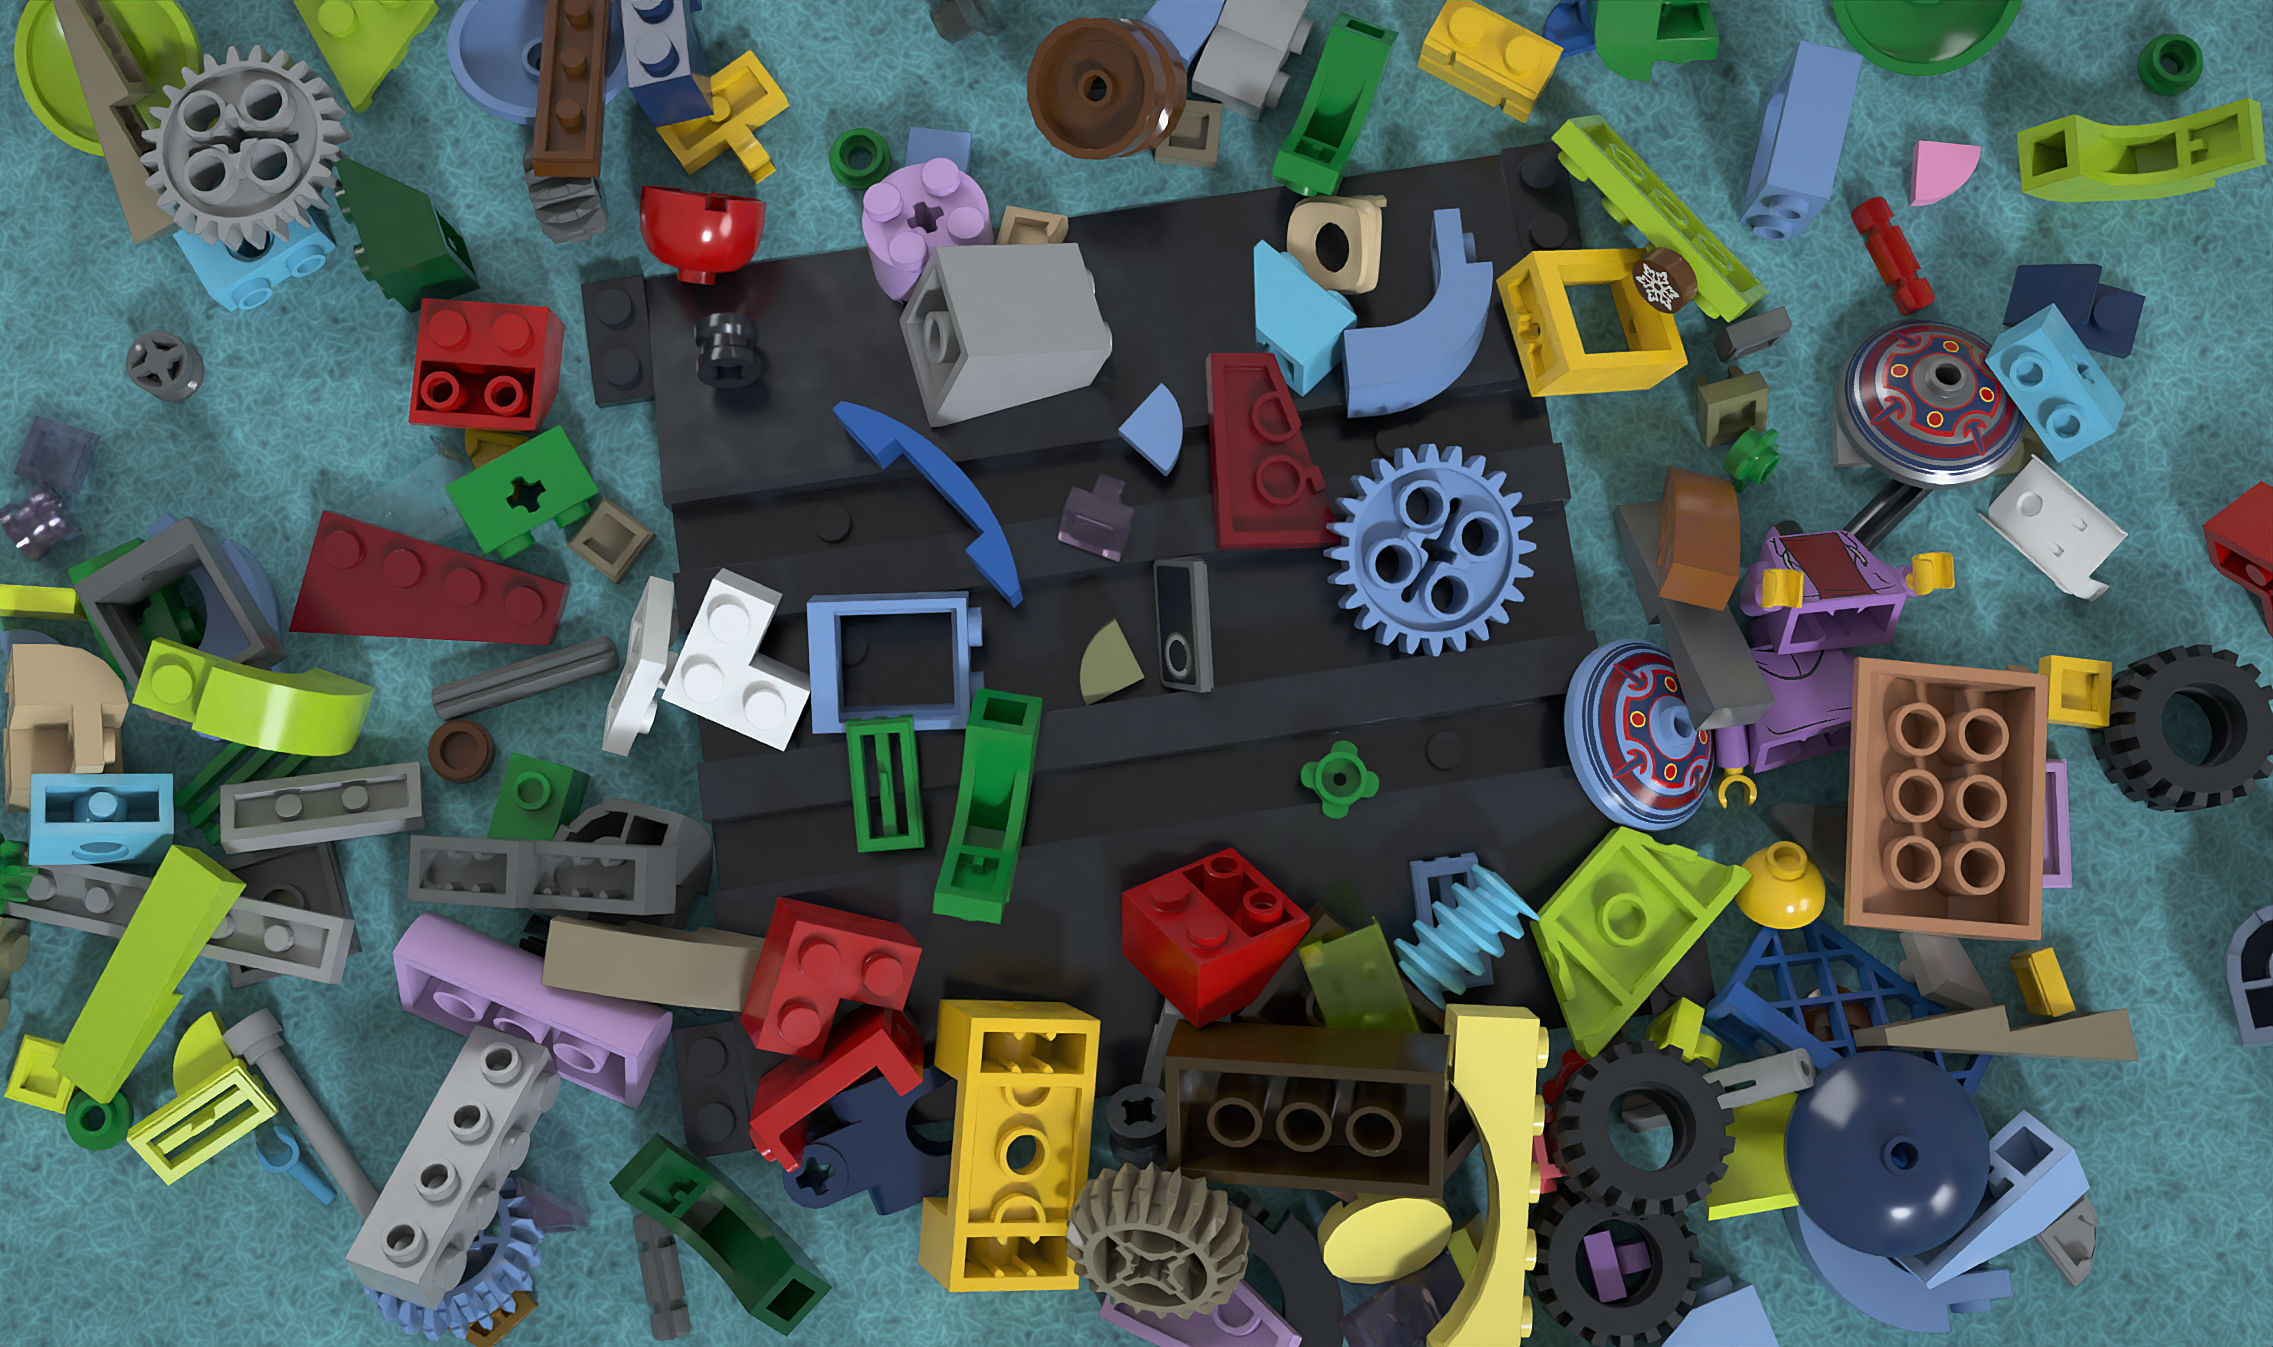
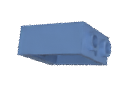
M1800 40L1771 83L1738 221L1739 223L1754 226L1753 233L1755 235L1772 241H1786L1790 239L1791 235L1799 237L1830 200L1863 55Z
M968 591L812 596L807 602L813 734L847 733L846 721L848 719L861 718V720H868L879 716L893 718L904 714H914L915 730L966 729L977 688H984V672H971V646H982L981 607H969ZM951 612L955 703L844 707L840 615Z

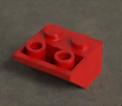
M422 298L408 422L412 425L538 434L558 393L565 325L549 307Z
M1232 847L1122 892V954L1197 1029L1253 1004L1310 928V917Z

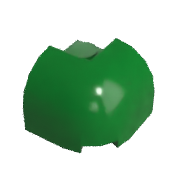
M1587 0L1588 17L1596 51L1608 69L1625 79L1650 82L1653 61L1683 64L1692 60H1716L1719 35L1709 0Z

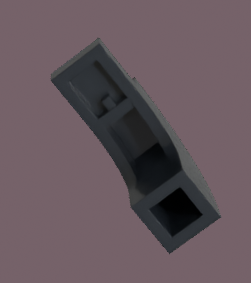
M1240 1189L1233 1198L1227 1195V1205H1233L1242 1209L1241 1222L1249 1228L1248 1239L1250 1244L1248 1249L1270 1267L1279 1282L1283 1304L1281 1317L1302 1336L1299 1347H1342L1344 1311L1340 1287L1336 1276L1331 1273L1324 1263L1318 1241L1290 1210L1285 1212L1272 1230L1264 1224L1271 1213Z

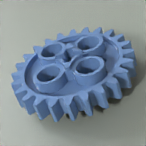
M1421 444L1416 462L1414 455L1408 447L1398 448L1394 451L1395 468L1383 458L1373 459L1371 467L1375 480L1372 481L1362 475L1353 476L1350 480L1359 494L1356 500L1351 498L1336 499L1335 503L1348 516L1345 523L1332 522L1327 523L1326 529L1342 537L1340 546L1324 550L1325 557L1341 560L1342 569L1334 572L1327 578L1328 583L1348 585L1350 590L1342 596L1338 605L1340 608L1345 609L1358 606L1362 608L1354 623V626L1358 629L1366 630L1379 623L1375 635L1377 643L1388 645L1399 633L1398 645L1401 652L1413 654L1421 639L1425 654L1439 656L1443 638L1451 650L1462 652L1466 649V631L1477 640H1488L1489 633L1485 620L1488 618L1497 623L1507 624L1509 618L1501 603L1504 600L1523 602L1525 597L1512 584L1515 577H1532L1534 573L1527 566L1518 563L1519 554L1528 553L1536 549L1535 543L1519 540L1518 531L1526 528L1533 522L1532 517L1513 516L1511 509L1518 504L1523 496L1521 492L1500 494L1498 490L1504 483L1507 475L1504 471H1493L1482 477L1486 460L1484 456H1471L1462 466L1461 447L1448 446L1439 461L1435 444ZM1420 488L1428 498L1429 509L1425 518L1416 524L1409 518L1406 512V501L1413 490ZM1456 498L1459 502L1458 508L1454 514L1448 517L1450 510L1449 502L1451 499ZM1472 519H1475L1483 530V541L1478 550L1470 554L1462 543L1461 535L1465 525ZM1424 539H1433L1432 547L1439 551L1436 561L1427 560L1428 553L1420 548ZM1389 545L1398 555L1399 566L1396 574L1391 579L1384 581L1376 572L1375 561L1378 553ZM1445 576L1453 586L1454 595L1449 606L1439 611L1432 602L1431 591L1437 580ZM1413 582L1410 590L1411 597L1407 602H1404L1401 594L1404 588Z

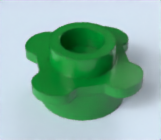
M1750 428L1741 435L1730 449L1724 460L1723 470L1738 480L1735 485L1737 492L1742 493L1751 481L1758 486L1763 484L1777 467L1781 454L1777 452L1779 445L1775 443L1779 432L1772 428L1763 435L1755 428Z
M1349 741L1334 743L1330 754L1319 762L1311 761L1306 763L1301 770L1302 784L1307 788L1314 789L1323 802V813L1332 819L1343 818L1347 815L1351 804L1361 797H1373L1379 788L1378 776L1374 772L1367 771L1364 763L1357 757V747ZM1340 773L1346 777L1344 785L1338 786L1334 783L1333 778L1336 774Z

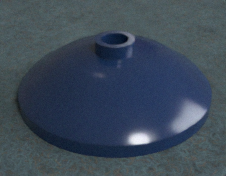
M1866 1051L1846 1056L1831 1063L1816 1074L1814 1086L1802 1089L1794 1102L1786 1123L1783 1144L1784 1165L1791 1190L1798 1204L1808 1218L1823 1233L1836 1242L1856 1251L1882 1257H1905L1931 1250L1952 1238L1964 1227L1978 1208L1984 1195L1990 1169V1149L1981 1114L1968 1092L1956 1079L1939 1066L1918 1056L1897 1051ZM1900 1142L1906 1144L1910 1151L1909 1162L1902 1168L1896 1167L1891 1159L1893 1147Z

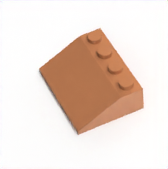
M1864 657L1854 658L1844 925L1996 941L2041 940L2048 675Z

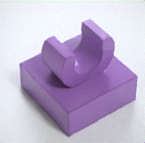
M1596 1226L1586 1232L1578 1245L1591 1294L1597 1296L1601 1303L1627 1297L1621 1274L1633 1273L1652 1267L1645 1241H1639L1638 1237L1612 1243L1609 1230Z

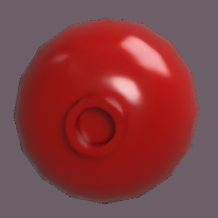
M642 185L639 210L640 232L647 249L659 262L678 268L677 280L714 285L716 273L737 271L750 262L760 246L764 230L767 202L749 197L715 192L704 193L685 191L682 188Z

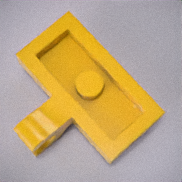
M750 49L710 77L714 115L654 128L689 176L729 148L756 184L776 171L769 161V155L752 132L790 105L785 94Z

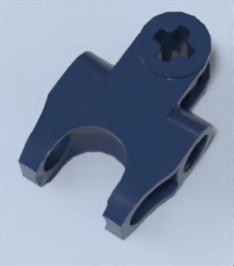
M935 1055L924 1058L923 1082L902 1097L896 1092L879 1068L876 1067L829 1099L836 1119L807 1130L802 1166L792 1173H788L783 1168L782 1180L784 1189L793 1201L802 1207L818 1209L828 1207L833 1203L867 1190L877 1214L884 1216L923 1202V1197H934L950 1183L953 1140L943 1142L928 1140L913 1127L908 1112L917 1099L944 1086L947 1081L953 1079V1077L934 1066ZM814 1157L820 1166L831 1164L827 1178L822 1179L817 1170L805 1171L809 1158Z

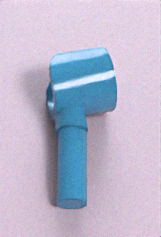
M282 1124L273 1125L277 1136L289 1146L284 1153L273 1155L265 1152L263 1147L256 1142L255 1147L260 1164L265 1170L272 1173L286 1171L293 1178L295 1177L326 1206L338 1193L307 1166L308 1163L299 1156V1147L292 1130Z

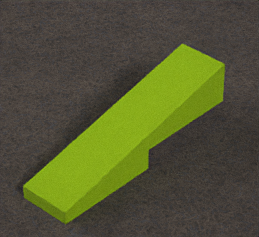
M172 844L52 1067L100 1104H109L184 996L182 992L176 989L177 985L247 884L199 849Z

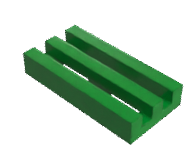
M904 714L893 718L879 716L868 720H861V718L848 719L846 721L858 852L924 847L925 832L914 714ZM900 732L908 834H898L889 733ZM863 735H875L884 835L872 836Z
M231 742L173 797V804L189 816L187 819L195 828H200L206 834L204 837L212 846L220 847L222 845L220 822L216 825L211 819L220 810V788L200 806L195 801L247 754L253 746ZM261 748L223 785L250 782L281 752ZM291 754L264 780L294 777L313 757L310 755Z

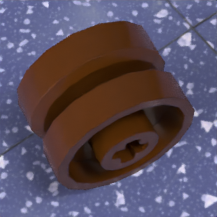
M1079 17L1057 26L1037 47L1028 70L1027 101L1036 127L1053 147L1074 158L1104 160L1115 157H1133L1157 148L1176 129L1186 106L1187 75L1179 51L1161 30L1140 19Z

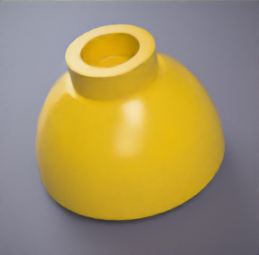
M1788 841L1774 843L1753 853L1741 865L1753 876L1734 896V899L1741 911L1753 921L1770 928L1795 929L1811 923L1822 912L1826 891L1821 871L1799 845Z

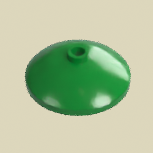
M1832 0L1834 14L1840 29L1850 44L1863 57L1883 69L1910 76L1944 74L1962 68L1987 53L2008 31L2022 3V0Z

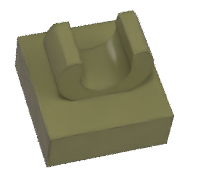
M1731 366L1728 367L1727 380L1712 384L1708 382L1705 374L1697 376V427L1706 448L1739 439L1750 428H1755L1759 432L1766 431L1769 387L1759 370L1744 374L1739 367Z

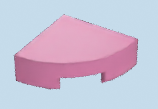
M1919 140L1913 147L1910 206L1934 204L1957 191L1975 170L1980 157L1981 146Z

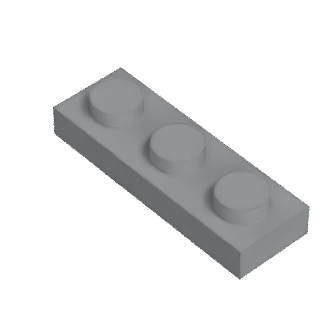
M419 761L220 786L221 844L226 854L426 829L424 780Z

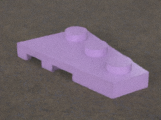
M1240 1279L1238 1289L1231 1294L1228 1304H1216L1211 1315L1201 1314L1194 1310L1189 1320L1182 1319L1175 1313H1167L1164 1319L1161 1320L1152 1311L1141 1310L1135 1314L1134 1307L1123 1302L1111 1305L1108 1293L1098 1314V1317L1160 1347H1299L1302 1336L1244 1279Z

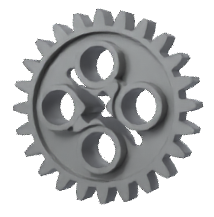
M254 45L247 60L236 47L230 46L226 56V64L222 65L207 53L204 55V73L198 76L191 69L183 67L181 72L187 85L182 90L169 85H165L162 88L166 96L172 101L168 108L150 107L149 112L161 124L159 129H149L142 131L141 134L142 138L156 148V150L140 157V162L154 172L145 181V184L160 196L156 202L157 206L174 218V223L187 233L196 234L209 245L213 246L219 239L230 249L237 251L245 237L258 250L264 249L267 231H271L283 242L289 240L287 223L295 220L306 229L310 228L311 222L306 210L311 205L319 209L328 210L330 205L320 193L324 187L335 188L342 185L341 181L331 171L332 167L336 166V161L345 158L351 159L338 146H335L352 138L351 133L338 122L346 115V111L332 98L335 93L334 90L321 77H318L303 60L296 63L283 50H279L272 58L260 45ZM281 106L279 112L273 118L267 120L270 112L276 107ZM220 117L216 125L207 130L209 124L215 118ZM287 164L283 174L272 180L275 171L280 166ZM225 175L222 183L216 189L211 190L214 182L219 177Z

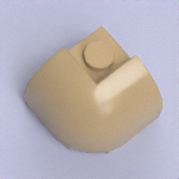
M12 644L4 682L5 692H8L9 699L7 728H3L6 813L29 812L31 774H123L121 725L129 703L122 680L107 662L81 648L57 644Z

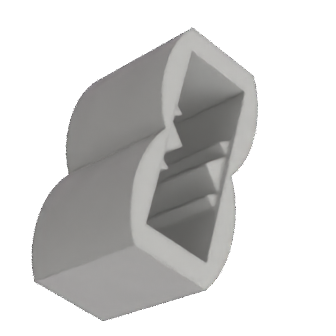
M1226 0L1218 23L1205 46L1194 72L1192 94L1212 103L1223 104L1224 108L1257 122H1260L1266 106L1277 110L1291 79V75L1282 71L1291 52L1298 55L1303 54L1316 23V20L1307 17L1310 0Z

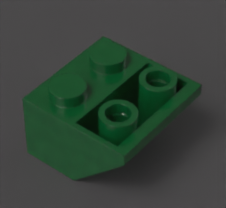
M349 158L335 162L342 185L334 188L337 203L346 221L349 224H356L362 242L353 247L357 263L368 282L375 280L388 300L395 298L407 311L412 313L421 310L422 298L449 300L480 289L462 232L428 194Z

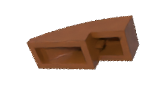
M1668 466L1664 482L1656 566H1661L1658 596L1724 611L1739 579L1740 516L1735 488L1731 481Z

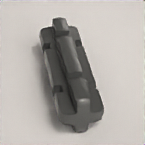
M641 1212L634 1216L632 1223L636 1243L642 1242L643 1251L638 1252L647 1305L654 1306V1313L649 1315L652 1335L656 1341L680 1338L690 1332L691 1323L688 1307H681L680 1298L685 1296L677 1246L676 1244L670 1245L669 1236L674 1234V1232Z

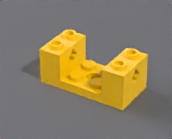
M939 999L934 1066L956 1079L958 1086L949 1196L923 1197L918 1264L949 1292L1072 1290L1079 1288V1276L1074 1273L1077 1262L1066 1256L1068 1245L1066 1235L1069 1228L1066 1226L1071 1207L1073 1204H1076L1079 1192L1084 1189L1088 1179L1101 1020L1064 1002ZM1021 1135H1032L1036 1143V1152L1032 1161L1020 1169L1009 1168L1006 1153L1011 1142Z

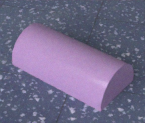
M430 910L423 913L412 923L392 953L403 1010L468 1038L476 1024L547 1046L562 1078L634 1109H638L667 1044L673 1020L672 1012L647 1001L610 997L541 985L545 958Z

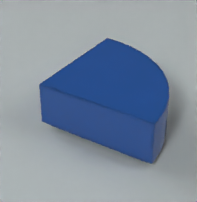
M1560 0L1548 16L1541 37L1564 48L1559 60L1595 50L1596 47L1588 17L1587 0Z

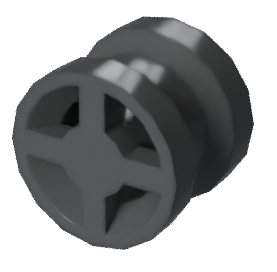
M153 331L143 334L133 342L127 352L126 368L129 377L135 385L162 401L179 402L186 400L198 391L204 380L205 367L202 357L193 347L185 344L183 340L169 332ZM179 361L176 371L174 372V376L172 377L170 371L173 367V362Z

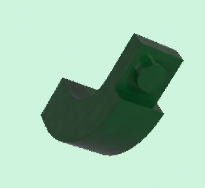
M656 1133L609 1182L622 1200L673 1231L699 1253L726 1282L748 1314L786 1337L833 1288L813 1261L780 1226L728 1176L686 1144L679 1148Z

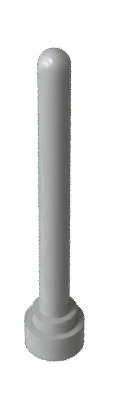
M264 1008L251 1014L230 1028L222 1036V1039L235 1058H244L249 1066L258 1065L363 1221L366 1222L372 1211L371 1209L375 1206L380 1195L281 1052L280 1048L284 1045V1042L278 1034L283 1029L269 1008Z

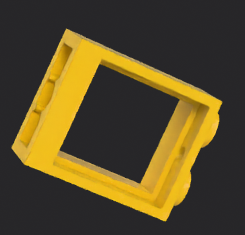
M1646 248L1532 251L1496 280L1531 397L1651 389L1688 364L1673 314L1663 313L1652 307L1645 301L1635 286L1632 275L1633 267L1637 261L1648 253ZM1610 284L1630 352L1585 354L1564 286ZM1539 326H1540V330H1541L1540 336H1539V334H1538V327H1539Z

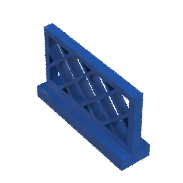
M1817 917L1811 923L1799 927L1804 931L1808 953L1785 955L1777 929L1760 924L1721 991L1706 1005L1702 1024L1752 1061L1804 1048L1809 1054L1817 1074L1831 1063L1846 1056L1856 1054L1857 1049L1867 1048L1856 1047L1855 1040L1851 1037L1842 1005L1866 1003L1873 1026L1889 1023L1883 1001L1898 999L1908 1006L1912 1019L1949 1011L1940 1004L1921 997L1919 989ZM1766 949L1768 957L1760 958ZM1844 960L1857 970L1862 991L1838 994L1829 962ZM1812 964L1822 996L1798 999L1788 967ZM1772 969L1781 1001L1766 1002L1744 986L1752 971ZM1826 1008L1835 1041L1821 1042L1807 1032L1801 1010ZM1880 1048V1051H1881V1050H1885V1051H1897V1052H1898V1049H1883V1048ZM1922 1051L1926 1060L1946 1071L1941 1052ZM1973 1054L1964 1071L1950 1072L1949 1074L1961 1084L1972 1098L1994 1055ZM1798 1090V1091H1794V1092H1796V1093L1799 1095L1802 1090ZM1903 1142L1896 1144L1891 1151L1892 1162L1898 1168L1904 1167L1910 1159L1909 1148Z

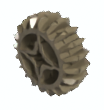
M1153 1161L1146 1170H1140L1132 1163L1125 1162L1119 1172L1103 1168L1099 1178L1087 1180L1084 1189L1079 1192L1076 1204L1072 1205L1066 1226L1069 1227L1066 1235L1068 1244L1066 1256L1077 1262L1074 1268L1076 1275L1082 1278H1089V1290L1108 1293L1111 1305L1123 1302L1134 1307L1135 1314L1141 1310L1152 1311L1161 1320L1164 1319L1167 1313H1175L1182 1319L1189 1320L1194 1310L1201 1314L1211 1315L1216 1304H1228L1231 1294L1238 1289L1239 1281L1244 1278L1248 1262L1249 1228L1241 1222L1242 1209L1233 1205H1227V1192L1208 1190L1205 1177L1194 1180L1181 1175L1180 1166L1172 1173L1161 1171Z

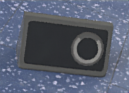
M1200 556L1159 558L1155 560L1153 569L1160 681L1162 685L1168 688L1211 692V688H1214L1207 564Z

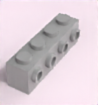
M476 1024L345 1257V1261L363 1286L436 1311L446 1291H451L458 1285L465 1271L466 1253L478 1231L484 1230L494 1218L499 1203L498 1193L510 1171L518 1169L523 1163L530 1145V1133L542 1112L546 1113L549 1111L557 1099L561 1076L547 1046Z

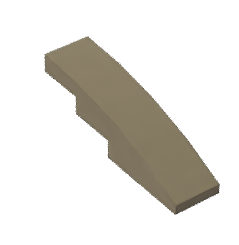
M557 914L550 920L541 985L654 1003L742 1012L765 938L700 926L695 932L632 920L628 921L624 926Z

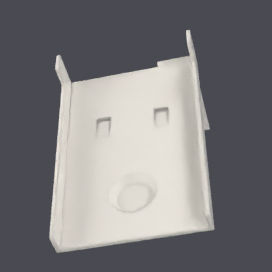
M2032 454L2033 459L1989 506V519L1981 513L1978 515L2050 577L2063 592L2071 595L2075 594L2078 597L2093 602L2110 586L2091 579L2089 576L2124 540L2128 533L2038 456Z

